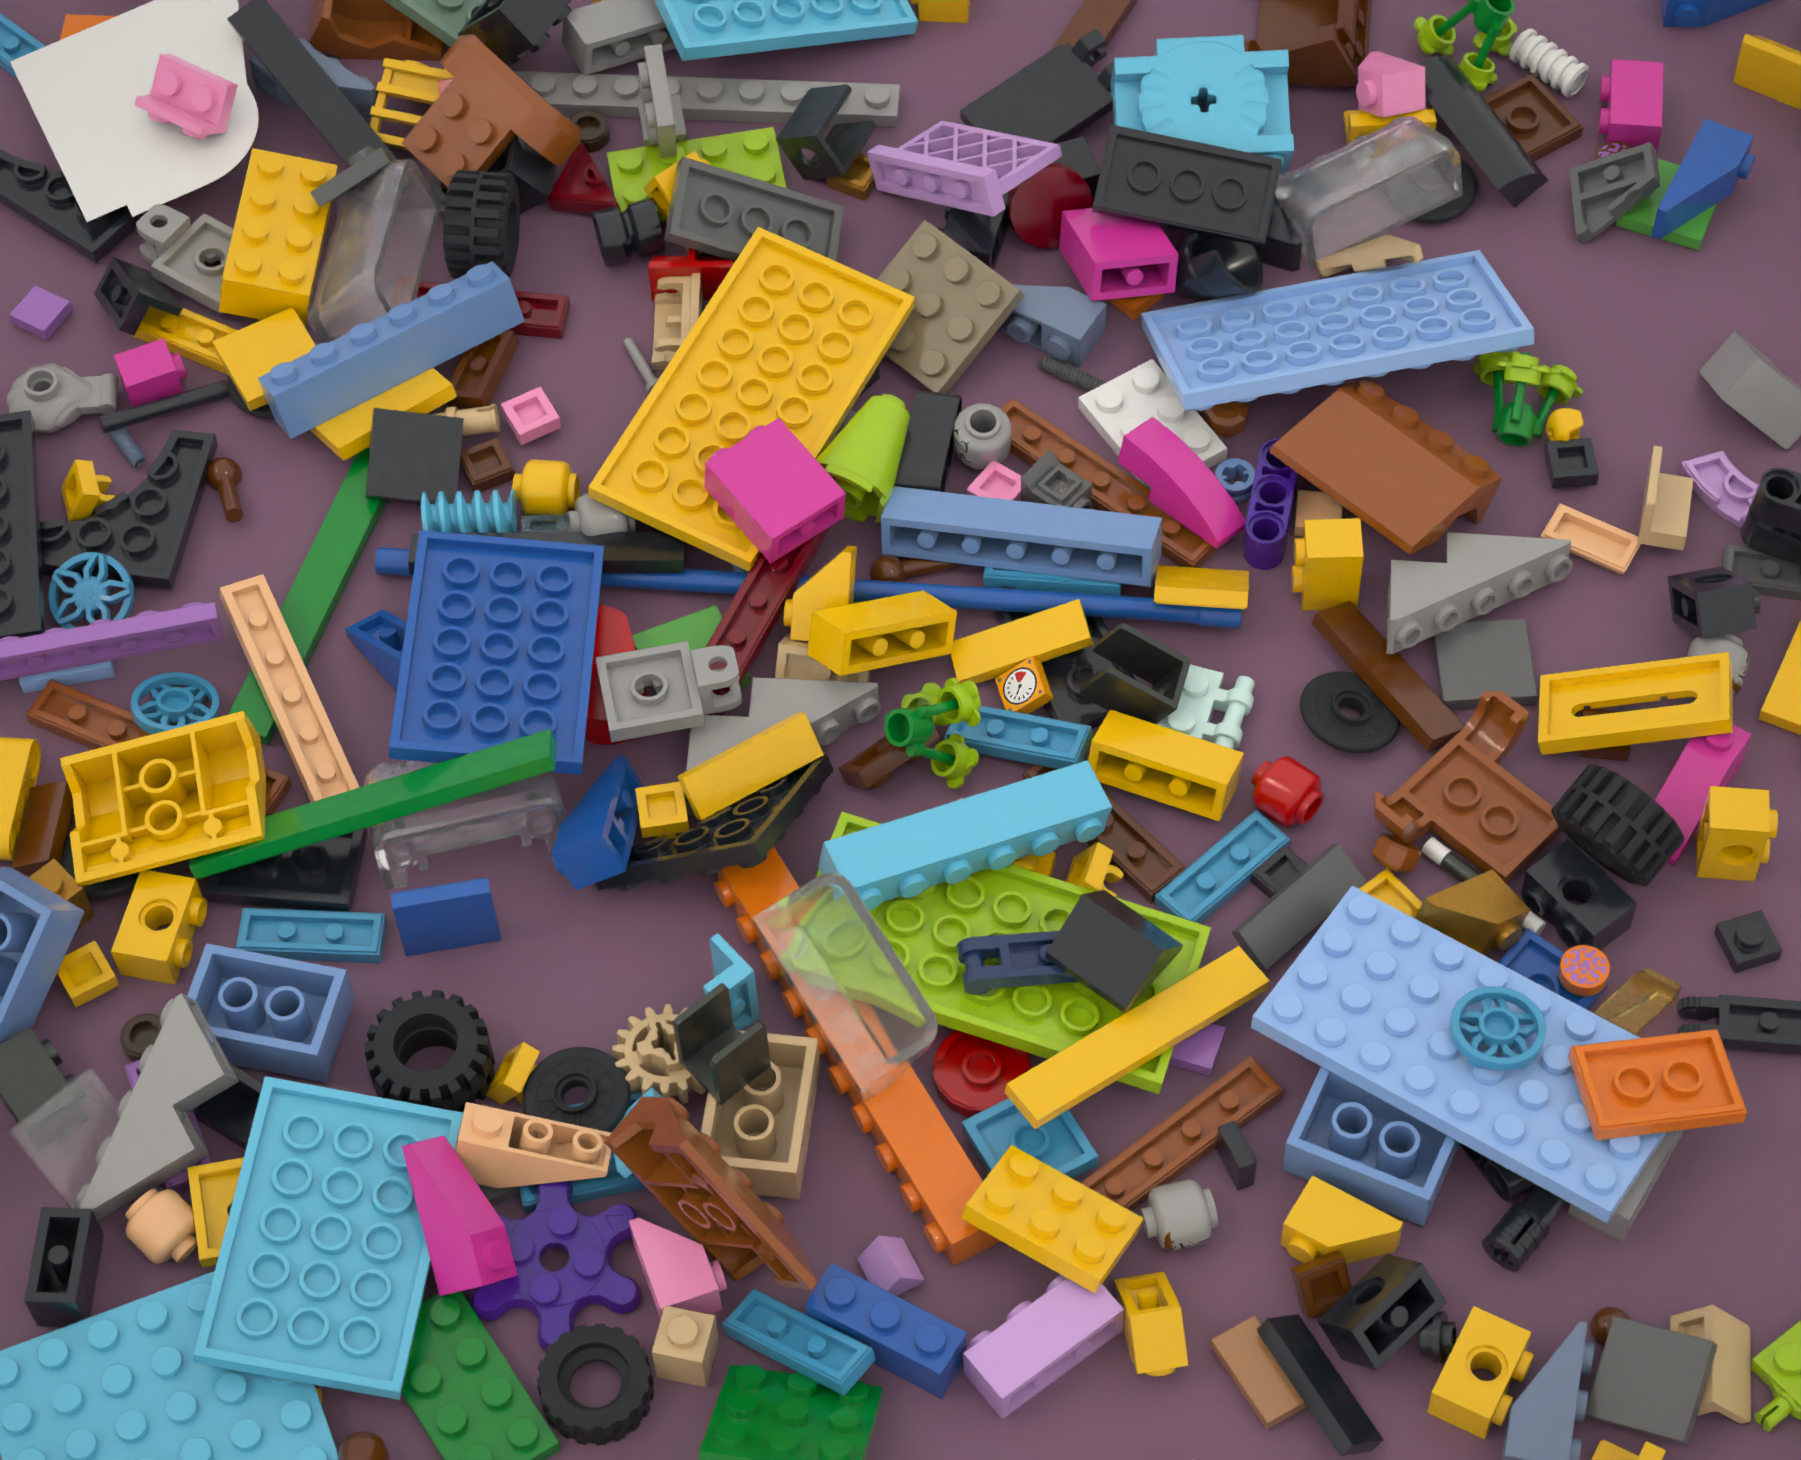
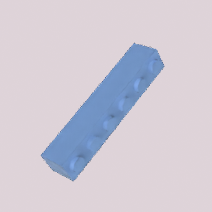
M491 261L487 264L471 268L467 274L447 284H440L431 288L427 294L409 303L396 305L389 313L369 323L356 325L349 333L331 342L314 346L309 353L291 362H284L274 366L269 373L258 377V380L275 421L288 437L292 439L525 322L510 278Z
M894 486L881 515L882 554L1151 587L1162 554V518Z

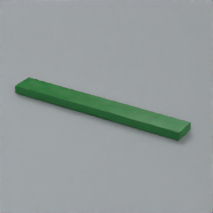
M369 447L356 455L280 609L305 667H307L387 502L365 499ZM251 669L229 714L244 711L258 732L261 744L269 746L277 725Z
M547 729L265 816V839L191 858L189 868L196 879H201L553 771L556 767L557 740L552 730Z

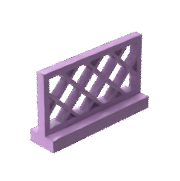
M941 120L899 148L878 144L867 151V156L878 191L994 217L1006 209L1003 194L1062 157L1059 144Z

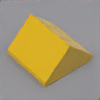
M1745 34L1740 48L1733 83L1801 110V52L1762 36Z

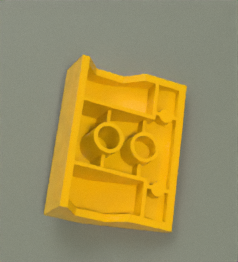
M244 711L60 758L61 767L73 798L76 828L70 832L75 881L77 885L82 887L265 839L266 773L261 740Z

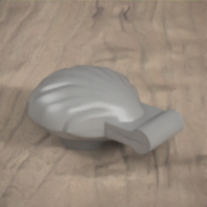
M55 363L38 365L26 370L24 374L12 383L11 390L6 397V403L9 407V413L31 410L35 420V432L53 433L74 423L82 414L102 413L106 415L116 412L119 379L111 373L103 374L102 376L79 377L67 367H61Z

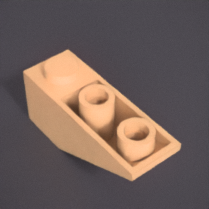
M466 1102L455 1152L477 1184L498 1189L606 1177L611 1149L604 1141L611 1133Z

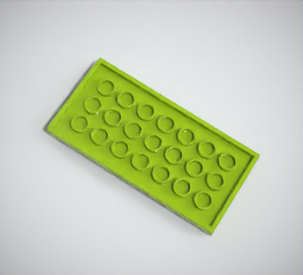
M841 812L831 840L880 825L881 823ZM1011 864L999 870L988 868L972 873L965 880L955 884L944 882L928 887L921 894L911 898L896 897L882 902L878 907L867 912L855 910L843 915L840 914L820 870H818L783 959L780 973L1046 1059L1058 1054L1124 1014L1080 982L994 988L979 995H971L965 992L962 974L966 969L965 965L961 964L958 959L956 948L958 942L966 938L1060 931L1082 894L1094 892V890ZM1117 898L1183 944L1182 950L1128 1011L1199 969L1211 927ZM997 958L984 960V965H998ZM1174 1046L1117 1081L1159 1094Z

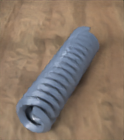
M125 428L108 432L132 468L145 463L146 456Z

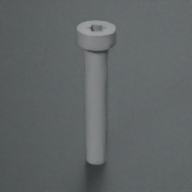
M626 338L623 344L644 378L647 392L650 393L659 378H656L633 338Z

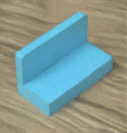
M717 933L709 939L715 978L703 986L704 996L719 984L724 983L729 989L733 1025L738 1030L744 1031L760 1018L755 973L743 958Z

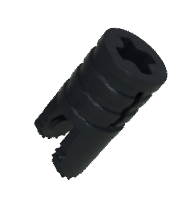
M1539 1186L1538 1190H1535L1533 1194L1531 1193L1529 1198H1526L1523 1203H1513L1508 1209V1213L1503 1215L1499 1223L1491 1230V1233L1482 1241L1484 1250L1503 1268L1514 1272L1519 1271L1524 1262L1530 1258L1533 1251L1539 1247L1542 1240L1550 1233L1548 1224L1560 1211L1559 1208L1563 1207V1204L1566 1202L1564 1199ZM1521 1231L1520 1235L1511 1243L1513 1238ZM1501 1249L1505 1250L1503 1255L1499 1252Z

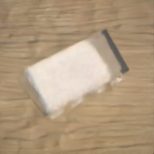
M1415 116L1398 117L1390 122L1389 125L1368 135L1359 136L1350 144L1329 154L1320 155L1305 166L1279 175L1275 196L1302 241L1301 258L1309 270L1317 267L1315 260L1370 241L1462 196L1460 154L1447 137Z
M413 159L391 161L349 192L338 206L337 222L333 235L328 240V252L323 269L318 274V287L313 303L310 304L308 309L310 326L316 330L323 343L331 342L349 333L356 325L369 323L389 313L396 305L409 303L417 297L441 205Z
M835 873L820 875L752 917L758 936L863 1102L888 1088L934 1044L938 1034V1023L933 1010L848 879Z

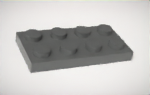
M682 157L676 167L664 240L736 261L756 229L760 227L836 261L844 206Z

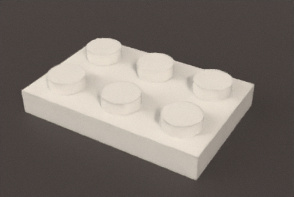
M1153 359L1078 397V409L1118 457L1124 435L1151 417H1154L1193 450L1208 468L1227 459L1228 448L1196 410H1183L1167 376ZM1134 475L1138 482L1151 490L1150 485Z

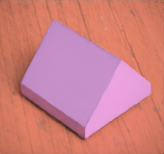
M879 1235L857 1258V1262L866 1280L895 1296L925 1283L903 1238Z

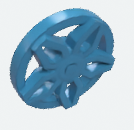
M97 552L82 553L68 559L53 573L49 586L48 601L52 615L63 628H76L71 623L82 619L85 613L89 623L96 621L94 614L98 613L102 614V619L111 620L109 604L114 605L124 600L123 605L113 621L128 618L135 598L134 584L127 569L114 558ZM97 561H99V574L97 577L92 576L91 572ZM82 563H86L83 568L84 577L71 570ZM107 564H110L118 571L123 582L116 580L106 581L108 578ZM65 577L75 579L77 583L73 588H69L63 582ZM115 587L125 590L111 595L110 588ZM59 589H61L66 595L72 596L70 598L64 599L60 606L58 600ZM75 604L77 607L76 611L64 617L70 606Z
M170 672L148 678L134 690L131 697V714L134 723L150 734L217 718L220 710L219 695L215 687L207 680L189 673ZM169 685H184L189 687L181 688L171 687ZM150 692L152 701L139 706L141 700ZM206 697L211 701L210 709L202 704ZM170 723H177V725L171 726Z
M1487 986L1470 991L1457 1002L1450 1020V1034L1456 1048L1467 1058V1062L1478 1068L1481 1066L1500 1071L1523 1069L1531 1064L1543 1048L1546 1037V1022L1538 1006L1524 994L1505 987ZM1484 1000L1482 1013L1478 1011L1464 1012L1470 1005ZM1494 1000L1496 1007L1490 1008L1491 1002ZM1505 1001L1520 1007L1526 1013H1513L1509 1010ZM1466 1023H1474L1478 1026H1470ZM1520 1025H1529L1524 1028L1519 1027ZM1537 1033L1536 1041L1528 1048L1525 1039ZM1463 1034L1469 1038L1473 1037L1471 1045L1465 1039ZM1483 1044L1490 1047L1484 1053L1477 1050ZM1512 1045L1513 1047H1515L1518 1050L1519 1055L1512 1051L1509 1048V1046ZM1497 1049H1500L1502 1057H1495Z

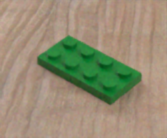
M459 1291L442 1296L438 1293L422 1302L401 1395L442 1460H546L561 1451L560 1443L463 1293Z

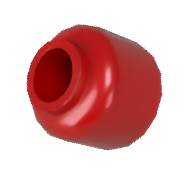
M1289 756L1278 758L1273 763L1268 760L1263 762L1251 780V783L1255 786L1253 793L1254 805L1276 822L1286 827H1291L1297 823L1301 825L1307 824L1316 815L1324 801V794L1321 792V778Z

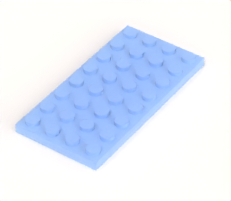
M1480 250L1422 260L1419 263H1406L1141 313L1142 329L1184 411L1190 409L1197 411L1207 410L1214 405L1233 401L1250 402L1259 396L1275 393L1292 394L1300 391L1302 388L1322 384L1334 386L1343 383L1345 380L1359 377H1382L1391 371L1401 369H1424L1433 363L1449 360L1466 361L1474 358L1476 355L1496 351L1508 353L1517 350L1519 347L1534 344L1533 326Z
M1351 886L1252 1016V1029L1605 1223L1609 1222L1667 1134V1132L1595 1140L1570 1065L1568 1054L1571 1046L1636 1039L1639 1037L1354 886ZM1499 986L1524 994L1538 1006L1546 1022V1037L1541 1052L1529 1066L1523 1069L1500 1071L1481 1066L1477 1068L1467 1062V1058L1456 1048L1450 1034V1020L1453 1009L1465 994L1481 987ZM1484 1000L1470 1005L1464 1012L1478 1011L1482 1013ZM1492 1000L1490 1008L1496 1007L1494 1000ZM1505 1001L1509 1010L1513 1013H1526L1520 1007ZM1466 1023L1470 1026H1478L1474 1023ZM1520 1025L1519 1027L1524 1028L1529 1025ZM1537 1033L1525 1039L1528 1048L1536 1041ZM1463 1034L1465 1039L1471 1045L1473 1037L1469 1038ZM1483 1044L1477 1050L1484 1053L1490 1047ZM1512 1045L1509 1046V1048L1512 1051L1519 1055V1052L1515 1047H1513ZM1497 1049L1495 1057H1502L1500 1049Z

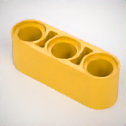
M0 737V860L13 861L30 787H35L41 764V748L37 739Z

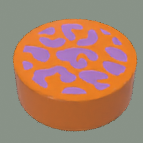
M1589 945L1574 946L1568 949L1561 958L1558 971L1559 980L1563 987L1572 994L1592 996L1599 993L1606 986L1610 973V964L1606 955L1599 949Z

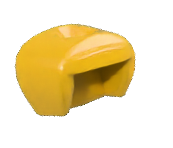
M1561 408L1552 412L1546 424V435L1549 441L1579 439L1580 429L1584 425L1581 412L1571 408Z

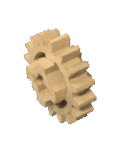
M666 1004L663 1014L656 1015L651 1007L645 1008L646 1019L641 1021L634 1016H630L628 1018L629 1031L618 1029L617 1045H614L612 1049L613 1058L617 1060L615 1063L616 1067L623 1068L627 1074L625 1080L630 1084V1094L641 1089L643 1095L652 1087L662 1097L678 1096L679 1100L684 1104L688 1102V1091L694 1090L701 1095L705 1093V1088L679 1062L673 1021L679 1015L673 1014L671 1004Z

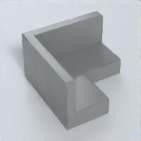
M1734 331L1701 368L1700 374L1723 401L1784 449H1788L1801 436V387L1779 371L1767 356Z

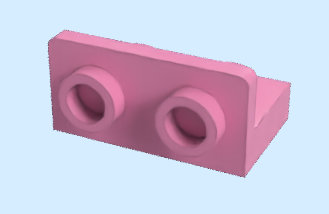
M160 54L150 95L136 96L134 105L148 111V117L152 120L167 124L174 123L182 127L183 134L196 139H206L207 135L226 133L238 84L172 54Z

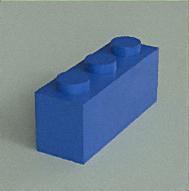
M832 1262L805 1303L806 1315L873 1348L876 1358L873 1364L940 1399L944 1397L964 1363L963 1353L966 1351L967 1346L965 1331Z

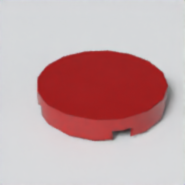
M955 1030L941 1042L934 1055L933 1082L938 1096L951 1110L970 1118L1008 1099V1096L1005 1094L1006 1084L1031 1070L1029 1055L1027 1052Z

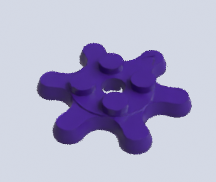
M572 1181L536 1184L537 1205L529 1216L520 1220H511L496 1211L506 1227L518 1275L478 1287L471 1296L472 1309L478 1318L484 1321L499 1319L506 1312L515 1308L530 1310L538 1319L539 1329L537 1337L539 1345L544 1351L551 1343L554 1344L559 1339L558 1336L566 1331L569 1333L575 1330V1318L582 1308L591 1304H600L607 1307L613 1313L628 1314L638 1307L642 1298L638 1283L632 1278L616 1272L611 1264V1255L614 1248L622 1241L632 1237L629 1221L639 1218L637 1211L627 1204H615L599 1215H583L575 1209L572 1203ZM547 1248H558L569 1253V1261L563 1269L549 1271L541 1265L542 1256L546 1253Z

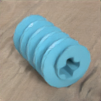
M498 489L493 490L489 503H484L480 490H475L471 503H466L462 490H457L454 501L448 504L444 491L438 492L435 504H430L424 491L421 497L422 529L424 531L448 533L516 532V491L511 489L507 502H502Z

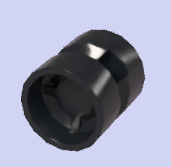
M652 198L630 202L627 204L625 211H620L614 206L592 212L595 233L605 266L630 261L632 253H637L643 258L665 252L663 232Z

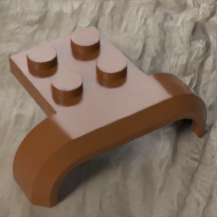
M477 34L460 35L442 57L440 62L454 78L401 144L447 187H449L457 170L488 171L516 135L549 161L561 167L581 143V128L543 99L484 44L486 40Z
M1484 691L1468 723L1389 797L1386 798L1380 791L1374 793L1375 820L1404 843H1412L1431 830L1483 872L1493 869L1507 884L1562 832L1551 813L1553 806L1499 765L1519 739L1526 725L1529 711L1502 691Z

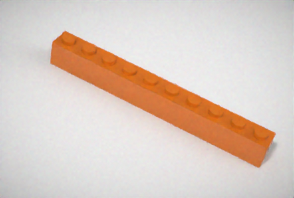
M773 846L767 853V858L762 863L754 867L741 868L740 865L724 867L718 871L719 880L714 882V888L721 903L725 908L733 906L739 916L736 918V924L743 939L748 945L755 942L761 952L758 955V959L765 975L770 981L777 979L784 990L781 992L783 1003L793 1019L800 1016L807 1027L804 1030L805 1037L818 1038L819 1055L823 1054L830 1065L827 1072L835 1090L839 1095L848 1094L854 1104L851 1107V1112L857 1126L863 1134L871 1132L878 1144L875 1146V1152L882 1167L887 1173L895 1171L902 1185L899 1186V1191L907 1208L911 1213L919 1211L927 1225L923 1229L932 1249L937 1254L943 1251L951 1265L954 1266L1000 1242L997 1238L961 1219L966 1203L983 1181L873 1004L780 974L783 959L807 899L775 847Z

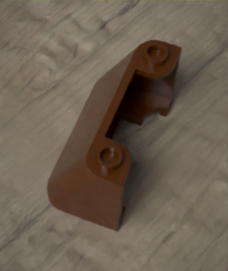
M1260 0L1257 41H1244L1245 52L1288 50V85L1343 89L1356 87L1358 84V67L1367 57L1369 51L1372 0Z

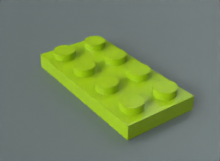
M774 127L676 142L677 156L660 158L658 145L607 152L614 197L622 211L626 210L627 204L630 202L650 198L644 190L647 184L656 175L694 150L701 159L707 160L712 166L787 188L778 144L775 140ZM657 209L659 220L666 221L660 213V211Z

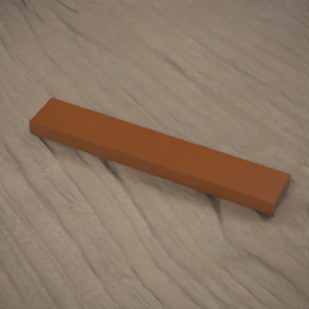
M1011 398L1001 408L1007 414L1012 425L1009 452L1030 466H1033L1050 449L1063 466L1092 484L1091 501L1093 502L1092 507L1094 509L1162 518V555L1180 567L1200 568L1217 550L1148 500L1151 491L1149 488L1014 398Z
M50 679L26 713L30 724L93 750L152 735L134 723L130 711ZM265 767V814H274L292 784L290 777Z
M1250 1055L1083 1180L1081 1184L1133 1211L1148 1200L1152 1188L1169 1184L1214 1150L1217 1143L1218 1126L1235 1121L1240 1129L1280 1100L1283 1097V1089Z

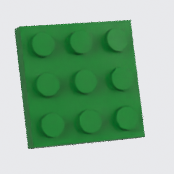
M730 1364L703 1438L698 1460H866L882 1404L883 1387L867 1385L858 1380L846 1395L843 1396L798 1372L792 1374L765 1370L757 1365L738 1366Z

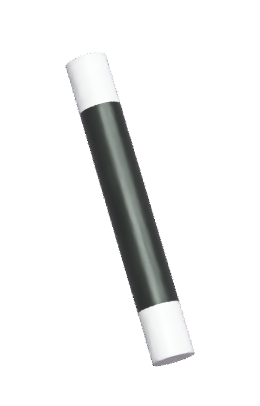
M1431 837L1422 848L1421 852L1460 882L1481 874L1434 837ZM1530 911L1521 928L1523 930L1529 928L1540 935L1546 926V922Z

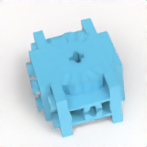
M1244 35L1157 39L1154 56L1114 58L1111 78L1114 125L1282 159L1279 180L1281 175H1287L1294 153V139L1290 129L1287 80L1289 68L1288 50L1245 52Z

